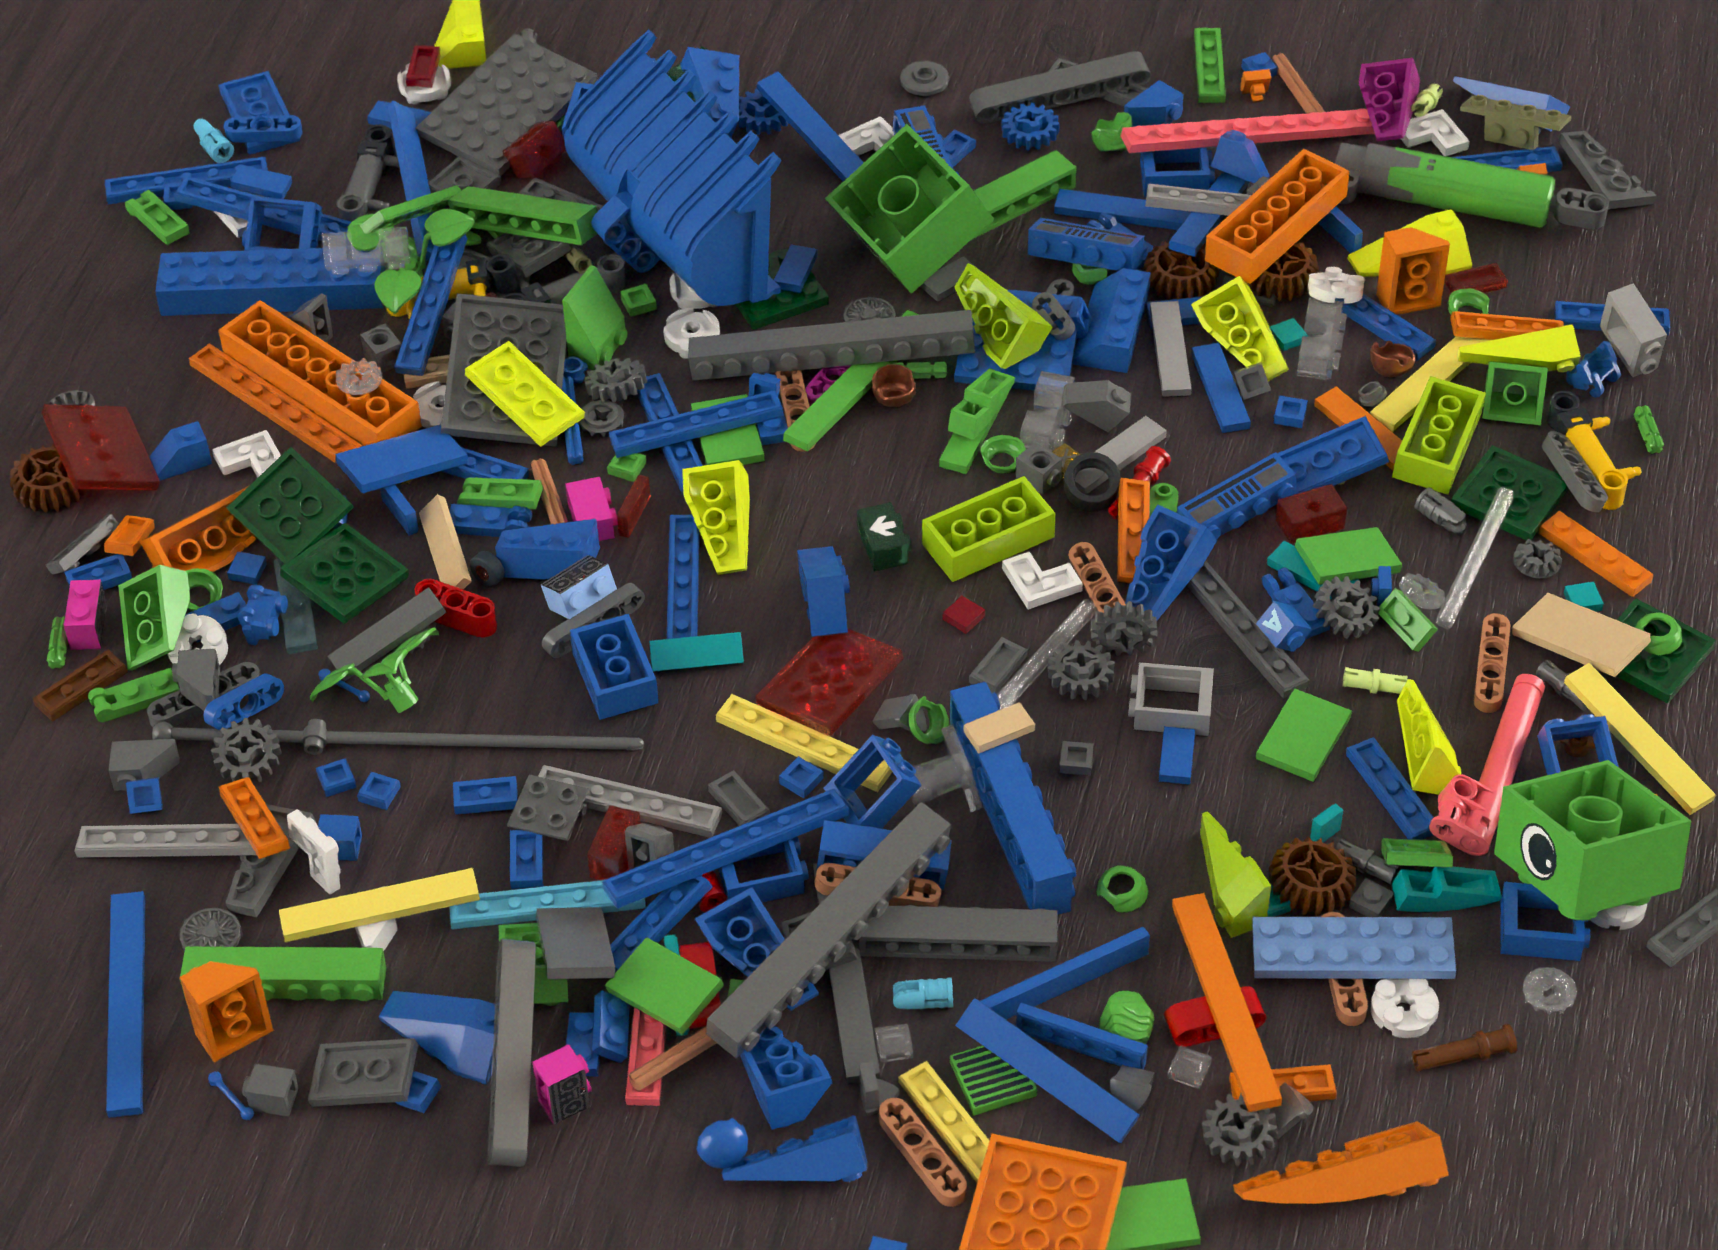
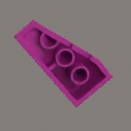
M1407 58L1361 64L1359 86L1377 142L1404 139L1413 114L1411 107L1419 94L1420 77L1414 59Z

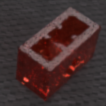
M554 121L538 122L505 148L503 153L517 178L529 177L534 179L544 173L543 169L547 165L554 164L562 158L561 154L566 151L565 139Z
M1329 484L1278 499L1276 521L1290 544L1296 543L1297 538L1318 536L1344 529L1347 507L1333 485Z
M609 805L587 853L591 878L606 880L627 871L628 857L625 830L629 826L641 824L640 812Z

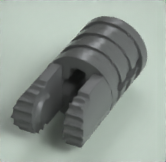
M1430 487L1426 488L1418 496L1414 506L1415 510L1455 535L1465 534V531H1467L1466 515L1453 502L1448 501L1447 498Z

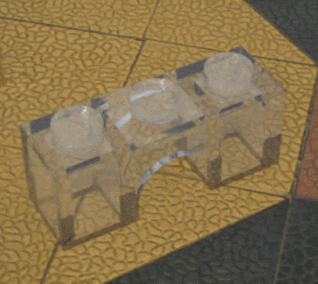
M407 227L378 229V245L374 250L366 253L359 252L353 247L350 231L322 234L326 270H332L333 275L348 274L349 269L360 268V272L377 271V266L387 265L388 269L392 270L404 269L405 264L411 263Z
M1309 298L1304 329L1308 337L1302 336L1297 376L1331 381L1333 369H1339L1341 353L1336 352V350H1342L1344 333H1339V330L1345 331L1347 314L1342 313L1343 302L1335 301V303H1329Z
M1041 371L1034 390V411L1037 412L1027 410L1020 430V440L1023 441L1026 449L1036 442L1055 454L1057 446L1062 447L1065 437V430L1063 428L1064 426H1069L1072 412L1063 407V389L1067 383H1075V377Z

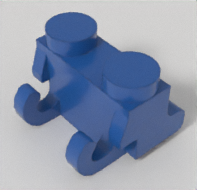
M1603 341L1592 353L1585 354L1583 360L1574 369L1567 371V383L1580 390H1587L1589 385H1593L1595 388L1589 394L1597 398L1604 393L1602 380L1606 378L1610 382H1616L1621 377V372L1616 363L1618 359L1610 342Z
M260 585L249 586L247 591L249 600L246 607L240 609L238 619L247 643L249 645H257L259 639L270 640L271 636H277L279 632L278 617L280 613H286L288 599L285 595H280L279 591L264 589Z

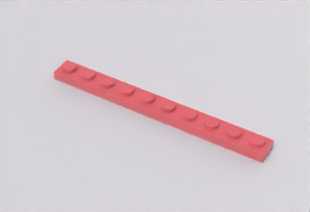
M1367 109L1124 127L1122 128L1121 138L1129 153L1215 147L1218 145L1220 136L1231 130L1244 133L1246 138L1253 140L1254 143L1375 133Z

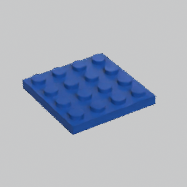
M1006 289L1030 308H1032L1033 299L1040 294L1038 292ZM1052 294L1068 314L1072 300L1082 298ZM1047 302L1042 305L1048 314L1052 311ZM1057 319L1055 323L1058 326V329L1062 330L1064 328V325L1059 319ZM974 328L975 353L958 354L954 382L972 384L990 368L1015 377L1011 388L1063 394L1064 386L1070 381L1077 330H1074L1070 338L1061 341L1056 340L1049 333L1039 351L1006 369L997 365L985 353L982 347L984 342L981 335L977 334Z

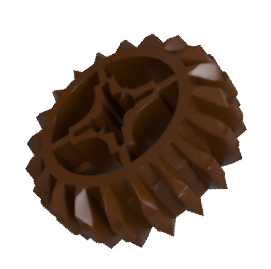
M1162 241L1160 246H1154L1153 250L1148 252L1143 271L1151 272L1150 291H1156L1158 297L1166 296L1167 300H1170L1172 298L1202 297V295L1209 294L1210 290L1214 289L1217 283L1219 268L1205 261V244L1193 257L1170 250L1169 243Z
M1304 242L1295 243L1256 280L1249 284L1250 289L1257 291L1258 296L1267 295L1268 299L1275 294L1279 302L1282 298H1286L1290 302L1293 297L1301 299L1303 294H1309V290H1307L1309 275L1319 273L1317 255L1312 253V248H1305Z
M55 443L51 447H45L42 444L41 449L38 450L31 448L30 454H21V459L14 461V467L10 470V486L14 497L23 504L24 508L31 507L34 512L40 509L45 513L50 509H55L58 512L60 507L65 506L69 508L70 502H79V497L86 495V489L90 486V470L85 458L75 448L69 449L66 444L59 448Z
M1307 836L1304 842L1295 837L1292 843L1285 842L1281 849H1277L1274 853L1268 870L1270 871L1269 883L1273 885V895L1280 896V904L1290 901L1291 911L1298 908L1302 910L1303 915L1310 911L1316 917L1321 914V911L1325 913L1333 912L1334 909L1340 911L1344 904L1348 903L1351 899L1357 883L1356 867L1352 866V857H1345L1344 849L1336 850L1334 841L1330 844L1323 843L1321 837L1317 841H1312Z

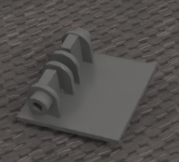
M529 775L507 823V827L567 841L579 815L584 816L586 813L587 804L584 803L589 788Z

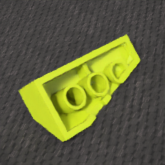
M479 0L452 1L435 46L440 47L441 51L438 66L442 67L443 64L448 69L481 66L487 60Z
M1452 209L1426 215L1401 228L1412 227L1448 240L1450 247L1445 275L1472 269L1464 227ZM1384 237L1348 255V261L1357 275L1362 277L1379 276Z
M1240 276L1191 304L1202 327L1245 367L1262 362L1268 381L1289 370L1250 287Z
M1573 324L1460 346L1457 354L1459 362L1487 365L1488 362L1544 367L1548 368V371L1558 370V372H1567L1574 369L1581 357Z
M740 460L682 469L684 498L691 510L717 574L747 571L750 507L748 473Z
M1407 679L1397 699L1412 790L1439 795L1454 776L1461 775V767L1457 764L1453 747L1414 680Z

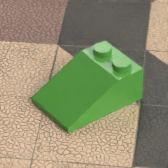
M590 265L562 302L568 357H578L587 363L588 369L595 370V365L603 366L605 365L604 361L612 359L616 349L626 341L627 330L625 329L623 313L597 268Z
M158 565L118 585L127 670L133 671L174 651L190 602L187 571Z
M537 923L499 925V942L501 939L535 942L533 1004L543 1003L544 1005L553 1006L561 1002H568L567 979H547Z

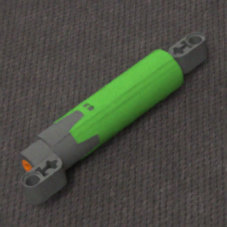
M1341 143L1336 159V165L1349 170L1347 196L1339 204L1352 203L1357 197V192L1445 210L1452 209L1455 212L1539 228L1546 225L1550 211L1554 212V217L1559 223L1576 227L1599 229L1606 222L1609 207L1607 197L1599 193L1574 188H1564L1557 195H1553L1555 188L1553 176L1369 143L1368 147Z

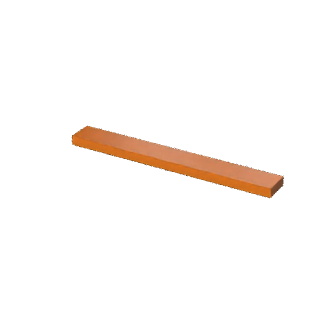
M209 343L189 358L190 366L334 463H336L337 453L363 446Z
M1201 893L1172 899L1175 916L1248 1112L1282 1106V1096L1205 894Z

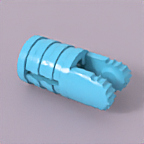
M198 119L194 122V130L198 134L200 144L217 163L228 161L234 153V147L220 130L213 128L208 121ZM219 149L224 153L225 156H222V154L219 152Z
M952 978L898 981L893 985V993L895 995L893 1004L896 1009L953 1008Z

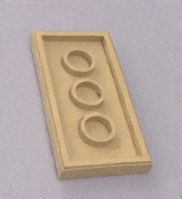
M1547 593L1512 626V634L1584 665L1590 663L1596 670L1613 677L1617 676L1651 642L1650 633L1550 593Z

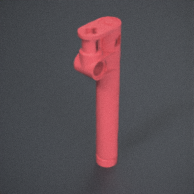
M1520 674L1516 677L1479 782L1463 774L1456 775L1438 795L1439 814L1431 820L1429 829L1437 838L1467 854L1482 856L1490 848L1499 821L1503 787L1512 785L1545 690V684L1537 676Z

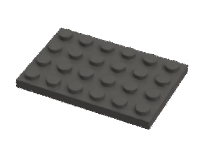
M513 34L416 127L419 137L501 176L567 112L576 82L594 84L598 80L597 73L517 34Z
M457 293L441 433L457 437L538 445L465 375V368L507 341H510L562 390L567 341L562 304ZM557 436L544 445L556 447Z

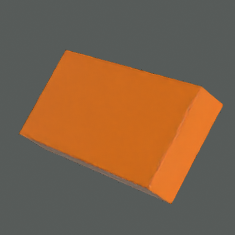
M126 515L105 541V552L134 556L141 547L140 541L148 538L155 529L154 519Z

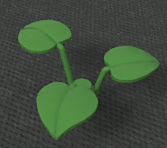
M442 209L431 214L424 225L428 233L423 239L420 261L412 257L400 259L390 240L386 238L394 232V225L370 234L364 233L360 225L374 214L363 215L352 221L348 226V239L350 244L360 251L374 250L382 242L387 245L397 262L398 271L392 269L383 271L375 280V290L383 305L396 314L421 288L422 281L420 277H424L422 269L426 268L425 259L429 240L431 239L435 246H446L454 243L472 228L475 220L471 216L453 209Z
M434 627L410 637L393 653L386 656L381 663L373 665L364 673L355 668L354 663L334 670L316 686L310 695V700L314 702L319 692L333 686L342 678L356 675L378 692L384 700L389 699L398 713L405 711L419 699L409 685L412 682L407 676L403 659L409 651L418 646L427 636L439 635L438 630ZM398 666H399V670H400L402 679L400 678L399 675L396 676V677H393V675H392V674H396V671H397V667H398ZM385 674L389 680L384 685L386 691L368 677Z

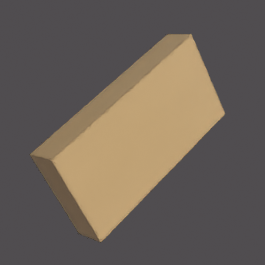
M1018 702L964 724L963 732L979 754L1035 731V723L1021 703Z

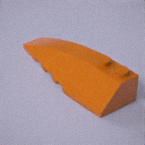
M247 487L140 541L152 566L163 565L183 571L198 568L215 572L230 564L237 552H242L256 540V537L226 508Z
M1417 1121L1344 1143L1346 1150L1341 1152L1325 1150L1317 1153L1318 1160L1315 1162L1298 1160L1290 1163L1285 1168L1286 1172L1283 1174H1279L1278 1171H1269L1234 1184L1233 1187L1234 1192L1244 1200L1318 1204L1351 1201L1384 1194L1396 1196L1405 1193L1406 1188L1419 1185L1425 1187L1437 1184L1439 1178L1449 1176L1440 1135Z

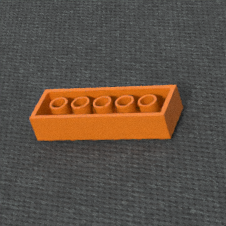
M1303 149L1206 236L1205 261L1235 277L1240 276L1245 282L1251 284L1347 196L1349 170Z

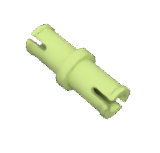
M1430 84L1417 95L1416 101L1411 107L1412 112L1417 109L1416 113H1414L1415 116L1423 117L1428 111L1436 107L1438 99L1443 94L1442 89L1437 91L1440 87L1438 84Z
M1345 667L1343 687L1368 689L1370 693L1377 694V691L1400 694L1407 681V676L1380 673V669L1365 671Z

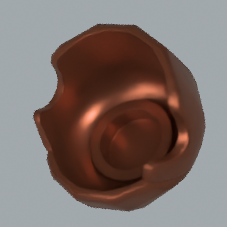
M1388 340L1383 347H1379L1378 343L1374 342L1370 349L1372 365L1375 371L1384 377L1401 376L1409 372L1414 366L1415 354L1410 347L1404 344H1393Z
M888 364L878 368L873 374V393L879 403L888 407H901L911 402L916 393V382L909 368L899 364Z

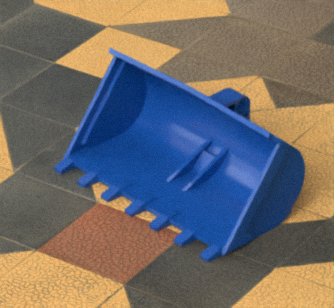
M648 29L574 104L563 125L566 128L565 148L568 156L607 201L592 218L591 227L608 246L637 272L644 273L649 271L662 259L702 300L709 304L727 306L748 300L752 303L767 300L773 294L781 293V287L768 275L771 198L770 177L782 160L772 152L757 165L749 155L760 138L751 130L736 144L728 134L736 124L738 117L729 110L715 123L707 113L713 107L718 97L709 89L694 102L687 95V92L693 86L697 76L688 69L674 82L667 75V72L677 57L668 49L654 62L646 53L650 50L657 37Z

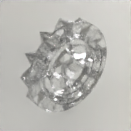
M365 358L357 362L352 359L350 364L342 363L341 369L336 371V384L338 388L351 395L369 393L375 390L382 381L381 368L377 367L375 361L367 362ZM360 373L362 375V380H360L359 377H357L355 374Z
M1407 573L1399 583L1403 594L1421 608L1439 609L1446 600L1444 597L1445 592L1438 588V584L1433 583L1429 578L1422 577L1420 574Z
M1543 967L1533 970L1526 976L1522 992L1525 994V1002L1534 1005L1535 1011L1542 1009L1550 1015L1554 1011L1563 1014L1566 1008L1572 1007L1577 995V988L1572 978L1565 972L1555 968ZM1555 985V993L1544 997V990L1548 991Z

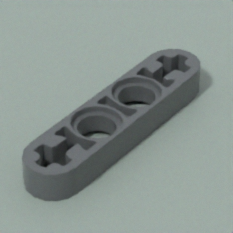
M1550 431L1542 443L1544 452L1577 502L1589 511L1600 512L1608 499L1606 492L1569 438L1562 433Z
M633 583L621 586L576 616L551 629L542 640L543 649L553 658H560L572 651L571 629L625 614H632L643 604L645 599L644 592Z
M244 662L220 672L219 686H225L227 689L219 693L218 697L260 676L259 667L254 663ZM178 690L152 702L148 706L147 714L152 727L158 722L163 721L169 722L174 727L204 714V711L197 705H183L187 698Z

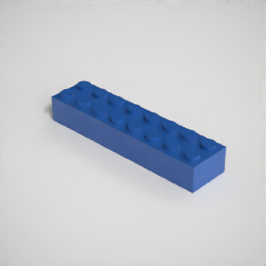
M382 246L371 251H360L354 247L161 253L155 293L161 316L243 313L259 300L278 312L296 311L304 303L320 294L326 295L329 310L383 308V303L377 296L375 280L386 270Z
M986 682L951 690L950 732L1029 910L1040 908L1058 910L1057 915L1070 912L1072 897H1075V888L1072 882L1073 878L1076 877L1075 865L1071 858L1067 859L1065 856L1064 841L1060 834H1055L1053 817L1050 810H1044L1041 790L1038 785L1034 786L1031 781V769L1029 764L1021 759V749L1018 740L1013 739L978 754L963 732L964 724L1000 710L997 694L995 692L991 693Z

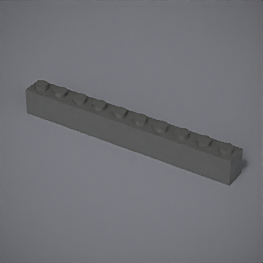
M971 310L691 337L689 338L688 348L692 381L745 376L752 375L753 373L765 374L777 371L785 372L975 353Z
M920 802L707 1018L706 1035L735 1058L744 1050L747 1052L752 1050L759 1041L760 1034L766 1028L771 1029L778 1023L782 1016L781 1012L788 1005L792 1007L800 1000L804 993L803 989L810 982L812 984L818 982L825 972V967L831 961L836 962L842 957L846 951V945L852 939L858 940L864 934L868 927L867 923L873 917L879 918L886 911L889 905L888 902L895 895L899 897L905 892L910 883L909 880L915 874L919 876L926 870L931 857L935 853L941 854L948 847L951 840L949 838L951 824Z

